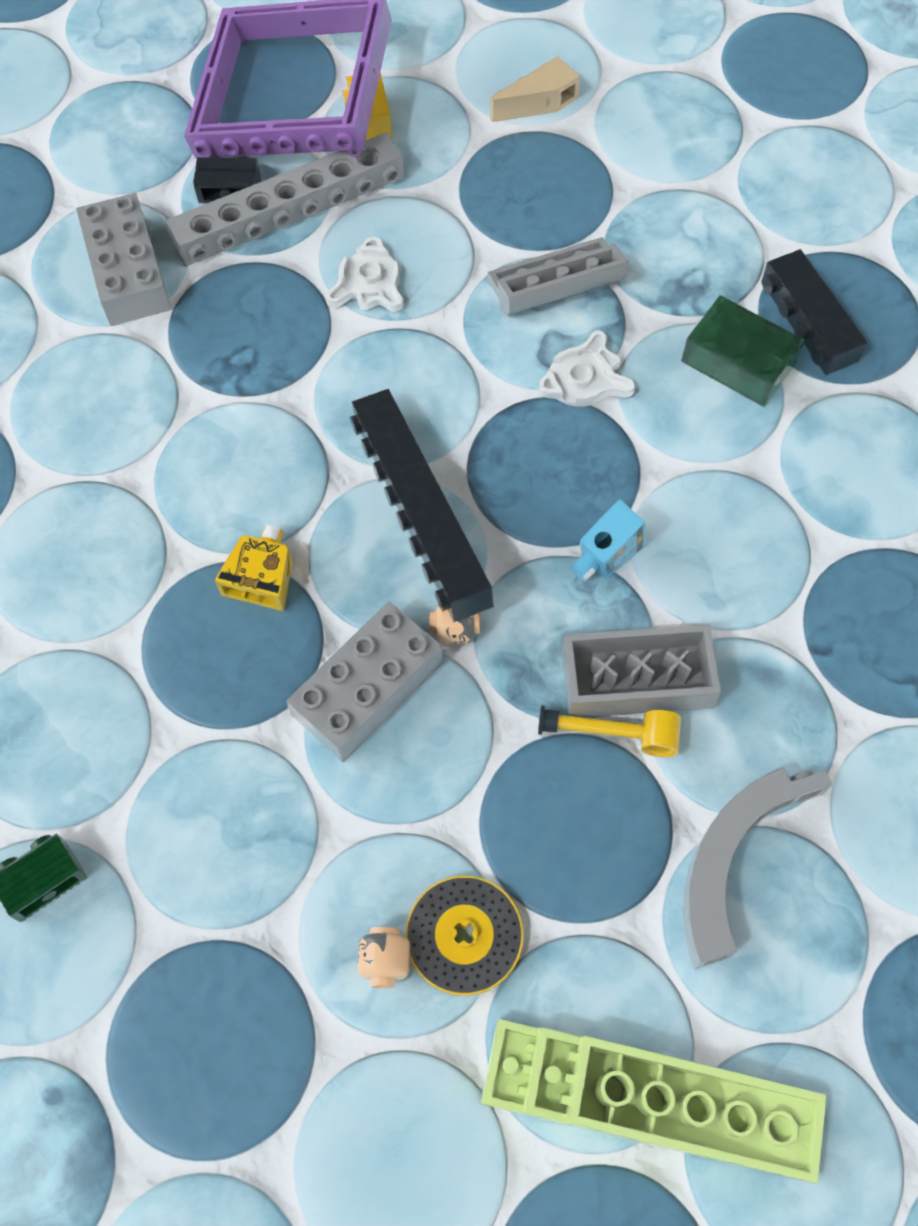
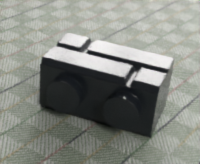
M218 156L197 157L193 184L198 203H210L261 182L257 158L246 156L238 158H220Z

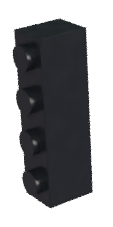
M799 249L768 261L761 281L763 289L773 298L781 316L786 318L793 327L797 339L804 343L810 352L812 361L819 365L825 375L858 363L865 350L867 341L802 250Z

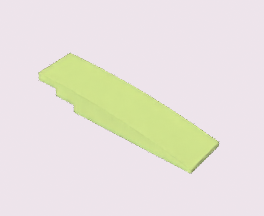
M502 1019L497 1020L480 1104L818 1184L826 1094L585 1035L580 1037L543 1027L535 1028Z

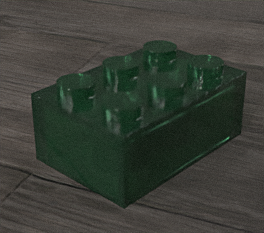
M720 295L687 337L681 362L765 408L796 365L805 340Z

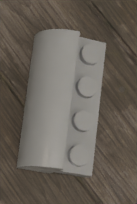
M601 237L488 271V281L499 298L501 312L508 316L624 280L628 273V261L616 244L608 245L605 239Z

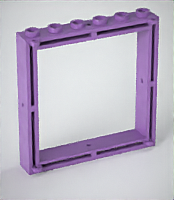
M319 0L222 8L184 134L195 158L348 151L350 156L359 157L361 150L364 149L392 21L386 0ZM363 32L344 116L218 123L240 45H244L246 40Z

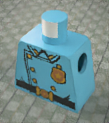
M619 499L581 538L580 548L582 556L570 567L573 573L583 582L589 579L596 571L603 578H609L645 547V521Z

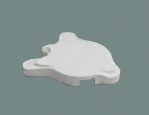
M367 238L356 249V254L348 259L345 256L340 262L338 281L326 293V303L332 308H337L351 299H357L361 310H369L381 305L392 312L400 311L404 306L403 297L397 291L400 282L398 261L396 259L394 261L389 256L388 250L384 248L383 242L379 238Z
M598 330L592 332L587 341L582 345L568 348L553 358V363L547 374L539 382V391L546 398L556 399L571 406L585 407L596 404L610 396L631 397L634 394L635 383L630 378L614 373L615 370L620 368L621 358L606 349V334Z

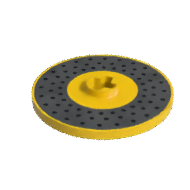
M455 876L441 880L423 892L413 905L408 916L406 938L410 942V960L418 974L439 991L456 996H473L485 993L502 983L510 975L518 962L523 944V927L519 912L511 898L490 881L474 876ZM459 926L464 930L469 927L473 928L471 933L473 942L468 944L463 940L458 944L455 941L457 938L456 928Z

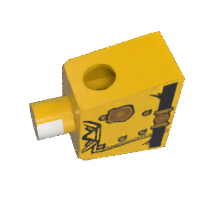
M266 525L260 539L246 535L240 537L215 579L221 596L284 611L292 569V557L289 547L281 544L284 536L282 529L273 525Z

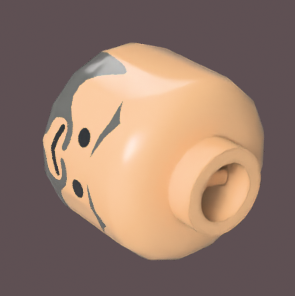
M437 604L436 611H430L429 614L430 632H437L438 639L443 644L471 643L475 638V634H481V612L453 622L448 610L442 612Z
M371 928L369 934L363 936L359 941L357 965L359 975L371 980L370 987L380 989L394 988L395 981L402 980L408 976L410 963L409 940L402 936L401 930L397 928Z

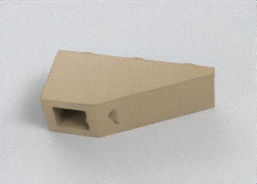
M557 56L492 96L490 120L498 122L558 112L578 99L580 75Z

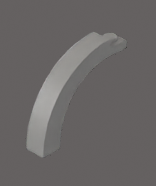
M782 768L765 775L735 795L722 808L705 832L694 853L684 888V932L694 970L731 958L738 951L727 916L726 883L734 852L742 837L755 824L773 812L822 796L832 785L826 770L813 774L812 770H806L789 778L786 769Z

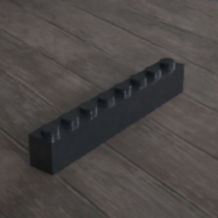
M389 388L351 401L354 415L350 416L352 428L356 436L361 434L363 437L361 444L366 457H373L375 461L372 463L377 480L379 482L385 481L387 485L384 487L385 495L390 506L396 505L399 510L396 512V516L402 531L409 530L412 536L408 538L414 556H421L424 561L421 566L428 584L435 583L438 589L435 591V597L441 611L448 610L453 622L493 608L492 586Z

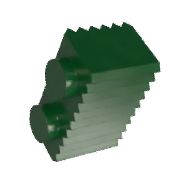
M57 833L53 836L44 835L36 839L30 845V851L19 858L11 857L0 863V901L7 914L18 922L25 921L33 913L46 907L54 899L59 898L60 895L65 894L74 886L79 885L81 881L87 879L86 873L69 845Z

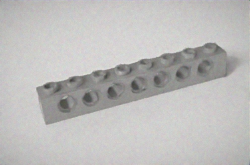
M387 132L365 140L364 149L361 150L359 157L350 156L348 151H338L165 221L175 248L185 266H188L404 178L403 157Z

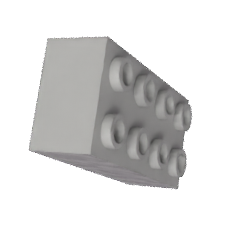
M137 193L77 207L76 210L98 295L110 326L170 311L171 306Z
M388 601L286 700L290 713L294 719L338 759L344 762L443 662L442 645Z
M710 624L564 634L561 652L569 716L597 717L640 714L651 710L683 711L711 709L715 707L721 695Z

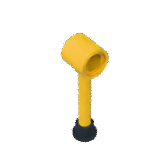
M541 705L538 734L542 735V731L557 733V729L637 738L642 739L641 751L654 757L669 758L679 754L681 716L667 710H651L644 714L643 724L559 715V711L546 710L545 706Z

